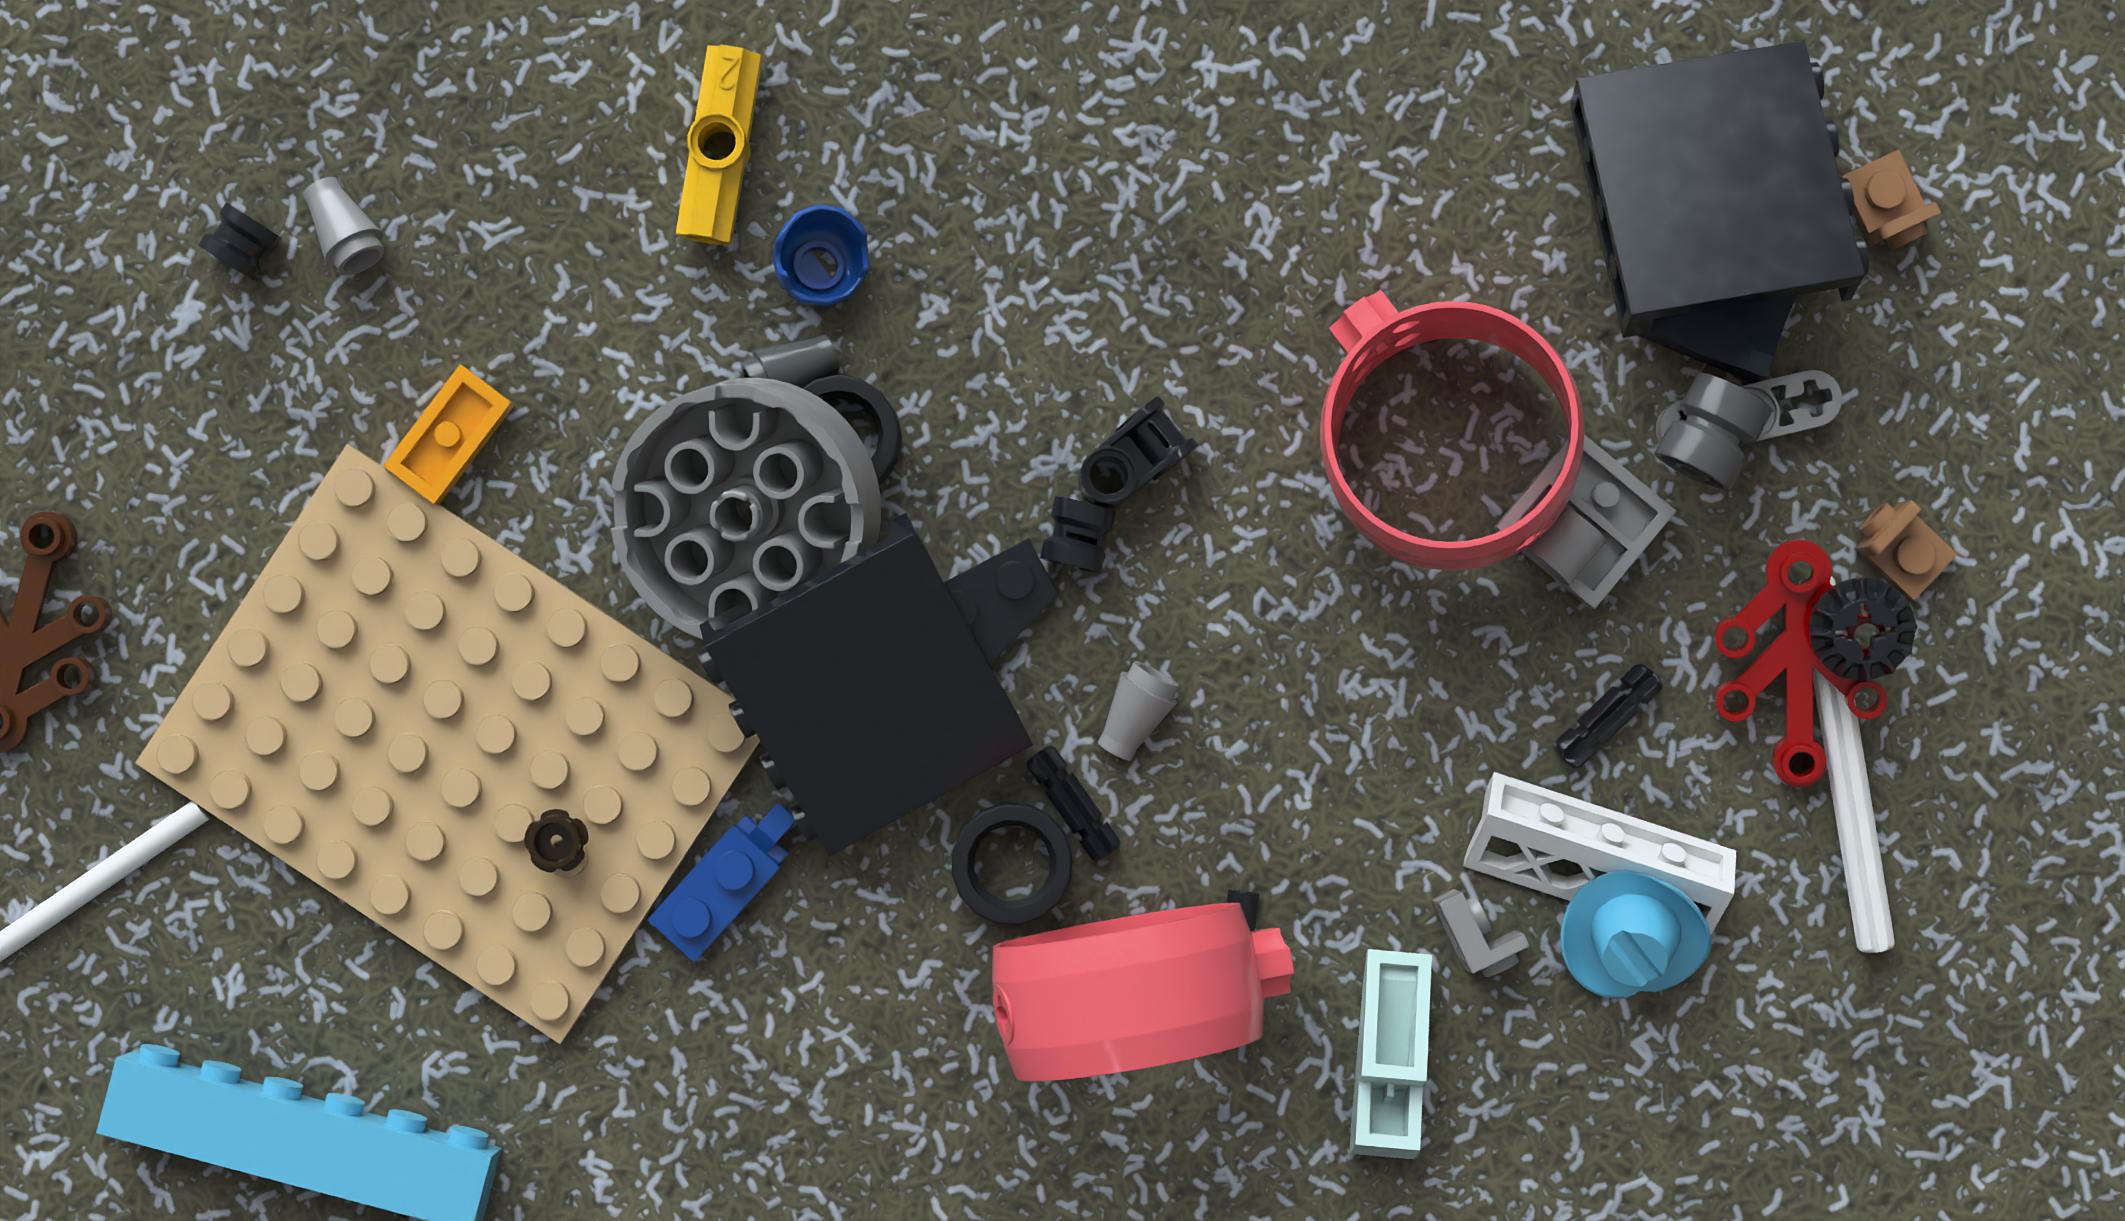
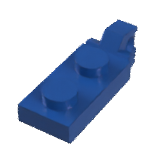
M778 802L759 824H756L748 815H745L737 825L733 824L647 919L694 963L782 867L780 863L789 852L778 842L796 822L790 808L784 803Z

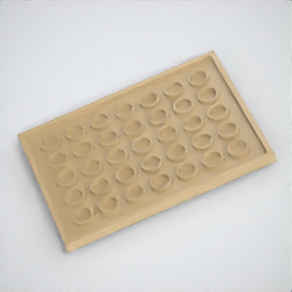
M347 444L135 763L561 1044L761 741L757 734L746 738L741 732L728 704L736 701L733 696L715 686L443 505L438 503L434 505L384 466L352 445ZM552 809L565 810L569 813V817L580 819L587 828L589 841L583 848L585 857L576 868L570 871L556 869V871L549 873L540 870L532 863L531 855L525 847L524 838L528 826L532 822H538L541 814L545 811ZM554 835L551 843L554 847H560L563 844V839L559 835Z

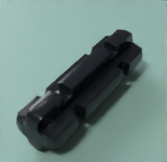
M1644 664L1634 665L1620 679L1623 684L1619 688L1617 686L1611 687L1577 720L1579 726L1575 730L1569 728L1554 742L1553 747L1569 766L1573 768L1582 767L1596 753L1593 748L1597 744L1604 746L1640 711L1637 707L1640 703L1647 704L1662 690V682L1650 668Z
M1052 745L1046 746L1029 758L1027 768L1039 784L1044 782L1048 788L1045 794L1073 834L1078 832L1083 838L1079 842L1089 857L1094 861L1102 860L1119 847L1120 840L1108 822L1105 824L1101 822L1099 817L1102 813L1074 773H1067L1064 768L1067 766V763L1056 747Z

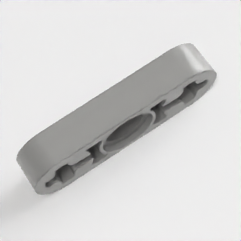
M1807 370L1739 386L1762 399L1773 410L1757 442L1823 426L1836 417L1842 404V393L1836 380L1829 374L1819 370ZM1803 382H1809L1812 391L1824 392L1826 402L1817 406V417H1811L1808 408H1798L1782 413L1788 425L1779 426L1780 408L1777 399L1771 392V388H1780L1779 401L1804 393ZM1682 400L1667 406L1659 415L1656 423V436L1659 444L1672 422L1680 420L1679 411H1683L1680 407Z

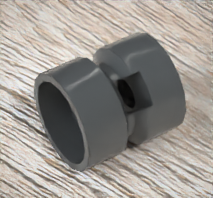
M1697 373L1680 404L1687 419L1672 422L1654 454L1660 461L1677 472L1708 487L1729 492L1744 466L1743 458L1745 455L1740 449V445L1757 442L1773 410L1762 399L1731 382L1710 374Z

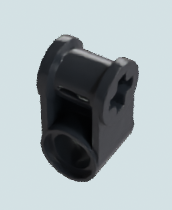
M1160 396L1155 397L1115 430L1116 433L1090 452L1083 461L1078 475V485L1083 497L1089 503L1105 508H1114L1124 503L1152 479L1155 481L1199 446L1194 438L1186 439L1162 410L1165 402ZM1106 461L1118 465L1124 473V487L1114 494L1099 492L1090 481V470L1094 465Z

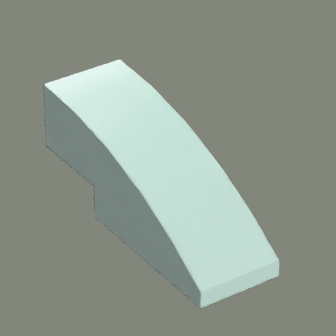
M1367 950L1354 1083L1350 1154L1414 1159L1420 1151L1423 1085L1427 1081L1432 955Z

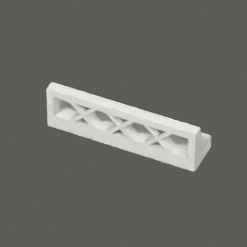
M1494 772L1485 793L1482 818L1468 846L1463 866L1571 901L1581 887L1598 876L1621 870L1640 872L1677 887L1692 901L1707 905L1702 914L1707 922L1710 934H1712L1734 895L1736 850ZM1491 836L1517 843L1523 853L1505 857L1485 849ZM1566 859L1578 863L1584 872L1566 877L1552 872L1547 863Z

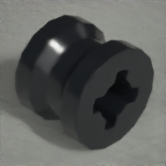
M226 202L219 212L221 223L215 232L205 234L198 245L219 260L254 280L261 270L259 259L265 250L275 248L282 237Z

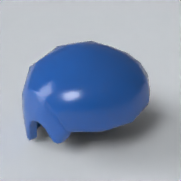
M817 204L796 212L780 229L774 244L773 263L775 275L781 288L786 290L788 296L800 304L827 308L850 299L864 281L869 270L868 234L864 226L844 208ZM812 250L826 251L834 258L836 274L832 279L812 253Z

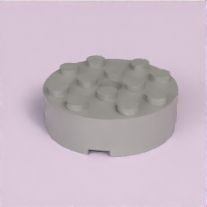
M739 378L726 380L681 395L658 408L645 419L626 444L618 460L611 485V490H615V527L611 528V533L618 559L626 576L642 599L658 615L673 626L700 639H703L700 624L708 620L714 631L723 628L877 544L880 532L881 495L878 479L870 456L855 430L843 416L818 396L793 384L774 379ZM737 498L743 501L748 500L751 503V526L740 518L736 508Z

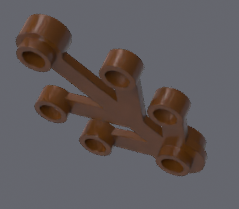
M39 512L29 517L24 523L20 533V541L23 550L28 555L9 623L0 609V714L3 717V726L0 730V753L11 751L24 741L29 731L30 717L68 695L85 694L93 687L96 678L95 670L89 661L80 657H66L58 660L53 665L50 678L20 693L26 668L85 634L103 632L108 628L112 620V609L105 599L98 596L83 595L70 603L66 615L37 631L54 565L56 562L68 558L77 544V531L74 524L66 516L59 513ZM48 525L54 532V540L49 547L43 549L38 545L36 535L42 526ZM93 603L99 611V617L94 625L88 627L81 620V611L86 604ZM74 664L81 670L82 680L77 687L70 688L65 683L64 673L70 665Z

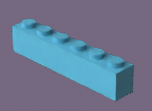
M142 1044L139 1052L132 1051L117 1057L115 1060L96 1131L97 1134L426 1221H483L502 1151L501 1147L487 1144L489 1135L483 1131L465 1126H451L449 1134L425 1128L426 1117L405 1110L391 1109L387 1117L363 1111L365 1105L363 1100L345 1094L328 1093L325 1101L301 1095L303 1090L302 1084L285 1078L265 1077L264 1084L262 1085L240 1079L242 1069L224 1062L205 1060L201 1068L179 1063L180 1053L178 1051L159 1045Z

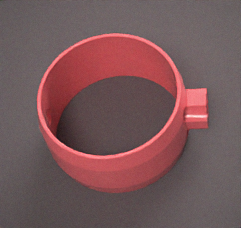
M1379 290L1371 296H1364L1346 309L1342 316L1329 327L1331 336L1347 356L1334 374L1324 399L1320 423V445L1323 463L1332 491L1339 506L1354 527L1376 547L1401 561L1429 569L1449 571L1480 568L1503 561L1527 548L1547 532L1564 510L1573 493L1582 462L1585 432L1584 414L1575 381L1567 365L1550 343L1518 318L1499 309L1477 303L1459 301L1435 302L1419 305L1399 313L1382 290ZM1448 338L1473 339L1487 342L1515 354L1528 363L1546 381L1555 394L1566 421L1569 437V450L1562 471L1551 490L1536 508L1515 524L1495 534L1456 542L1417 538L1403 533L1375 517L1355 497L1345 482L1340 471L1338 451L1339 436L1345 412L1363 380L1384 360L1399 351L1423 342Z
M1219 903L1163 910L1051 930L994 945L992 961L994 1015L1003 1047L1017 1080L1054 1081L1120 1073L1199 1058L1234 1049L1262 1038L1264 1022L1263 998L1291 993L1290 979L1294 974L1290 947L1284 943L1280 928L1250 931L1240 903Z

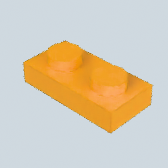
M460 364L383 466L434 505H437V503L441 504L515 404Z

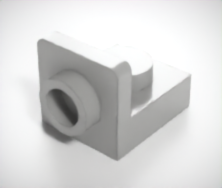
M1452 889L1431 899L1463 969L1472 974L1479 970L1482 971L1484 977L1501 973L1519 962L1516 955L1517 952L1530 946L1524 933L1516 930L1486 943L1483 935L1492 930L1487 916L1475 896L1466 900L1463 892Z

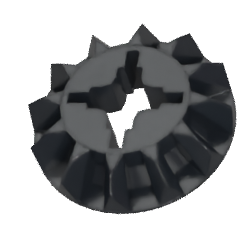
M1859 577L1848 579L1832 586L1820 597L1810 617L1809 637L1814 653L1826 668L1840 678L1869 682L1884 675L1894 674L1896 668L1903 660L1912 654V645L1918 627L1909 601L1896 588L1878 579ZM1860 603H1864V610L1868 613L1869 620L1872 623L1881 624L1883 627H1890V630L1881 631V634H1875L1870 637L1869 647H1866L1867 656H1863V650L1859 648V643L1854 637L1845 636L1843 633L1835 634V631L1846 630V627H1852L1857 624L1858 614H1861Z

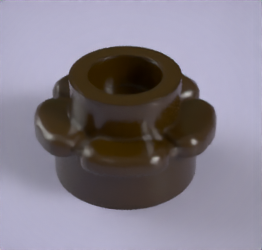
M561 809L543 812L538 822L530 823L524 838L525 847L531 855L532 863L540 870L549 873L556 871V869L570 871L576 868L585 857L583 848L589 841L588 831L584 823L578 818L572 819L567 811ZM554 835L562 837L563 844L560 847L552 845L551 839Z

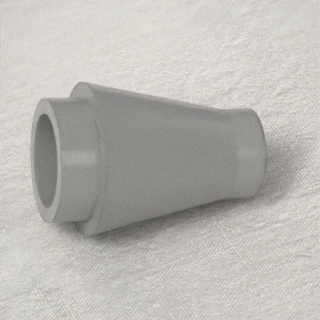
M322 178L305 189L303 197L309 206L326 264L335 266L339 274L347 276L360 273L372 267L383 257L385 249L381 244L383 239L382 231L343 190L337 178Z
M1134 661L1128 673L1121 672L1105 728L1098 740V744L1113 755L1131 761L1139 746L1177 704L1173 696L1179 687L1178 683L1157 669Z

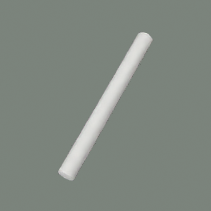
M190 801L0 931V962L211 819L210 815L204 808Z

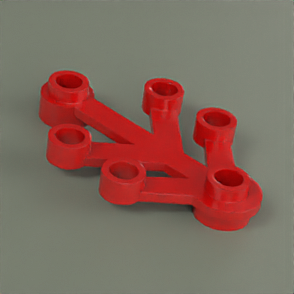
M1793 539L1780 544L1772 551L1765 567L1767 584L1735 617H1729L1719 622L1714 630L1713 637L1717 648L1723 655L1730 658H1741L1752 650L1755 643L1754 632L1784 605L1785 630L1735 680L1726 681L1718 687L1715 692L1714 703L1718 712L1725 719L1733 722L1745 720L1755 709V698L1785 669L1786 736L1776 743L1772 752V764L1779 778L1786 784L1793 787H1807L1816 783L1826 769V755L1819 743L1813 739V667L1844 695L1847 707L1859 718L1873 719L1879 716L1886 708L1887 695L1882 686L1875 680L1863 682L1840 678L1826 668L1817 658L1809 637L1812 603L1816 605L1820 597L1832 587L1830 584L1832 566L1828 555L1817 544L1808 540ZM1797 561H1805L1811 567L1810 577L1800 584L1790 582L1788 579L1789 567ZM1861 613L1858 614L1857 624L1852 627H1846L1844 635L1854 637L1856 629L1863 624L1874 625L1877 634H1881V631L1886 630V628L1881 624L1872 623L1869 620L1868 614ZM1730 627H1741L1746 632L1744 643L1734 649L1723 645L1722 637L1724 632ZM1859 645V648L1863 650V655L1867 656L1866 647H1869V645ZM1867 687L1875 689L1877 700L1873 706L1867 709L1855 706L1854 698L1860 689ZM1732 690H1740L1746 694V704L1739 711H1728L1723 707L1725 695ZM1799 752L1808 753L1812 757L1810 768L1803 773H1795L1789 769L1791 757Z

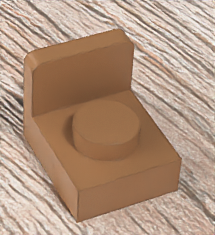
M1899 149L1840 177L1847 178L1851 184L1854 196L1853 214L1869 247L1886 239L1892 250L1928 234L1923 222L1941 213L1936 201L1925 205Z
M1912 500L1899 502L1894 507L1885 502L1875 509L1861 524L1859 530L1866 537L1854 549L1909 601H1915L1958 554L1917 516L1921 508Z

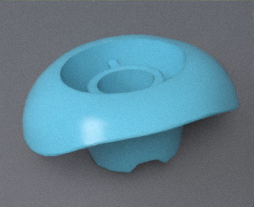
M1621 870L1609 872L1592 879L1573 896L1562 922L1561 949L1569 971L1587 990L1602 997L1628 998L1639 991L1659 992L1686 980L1708 957L1711 949V934L1698 906L1677 887L1647 874Z

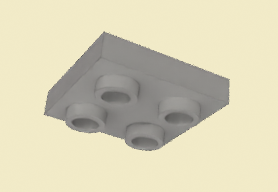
M1584 434L1579 476L1569 501L1553 526L1521 552L1590 610L1595 609L1675 514L1676 510ZM1569 438L1494 526V530L1499 532L1515 524L1536 508L1546 497L1564 466L1569 450Z

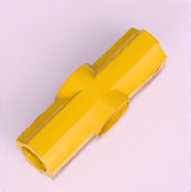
M728 45L707 46L695 121L687 135L689 157L675 233L678 237L700 243L732 246L744 169L751 156L749 140L763 63V56L761 54ZM717 132H728L735 136L736 145L733 152L722 160H712L705 157L704 145L706 140Z

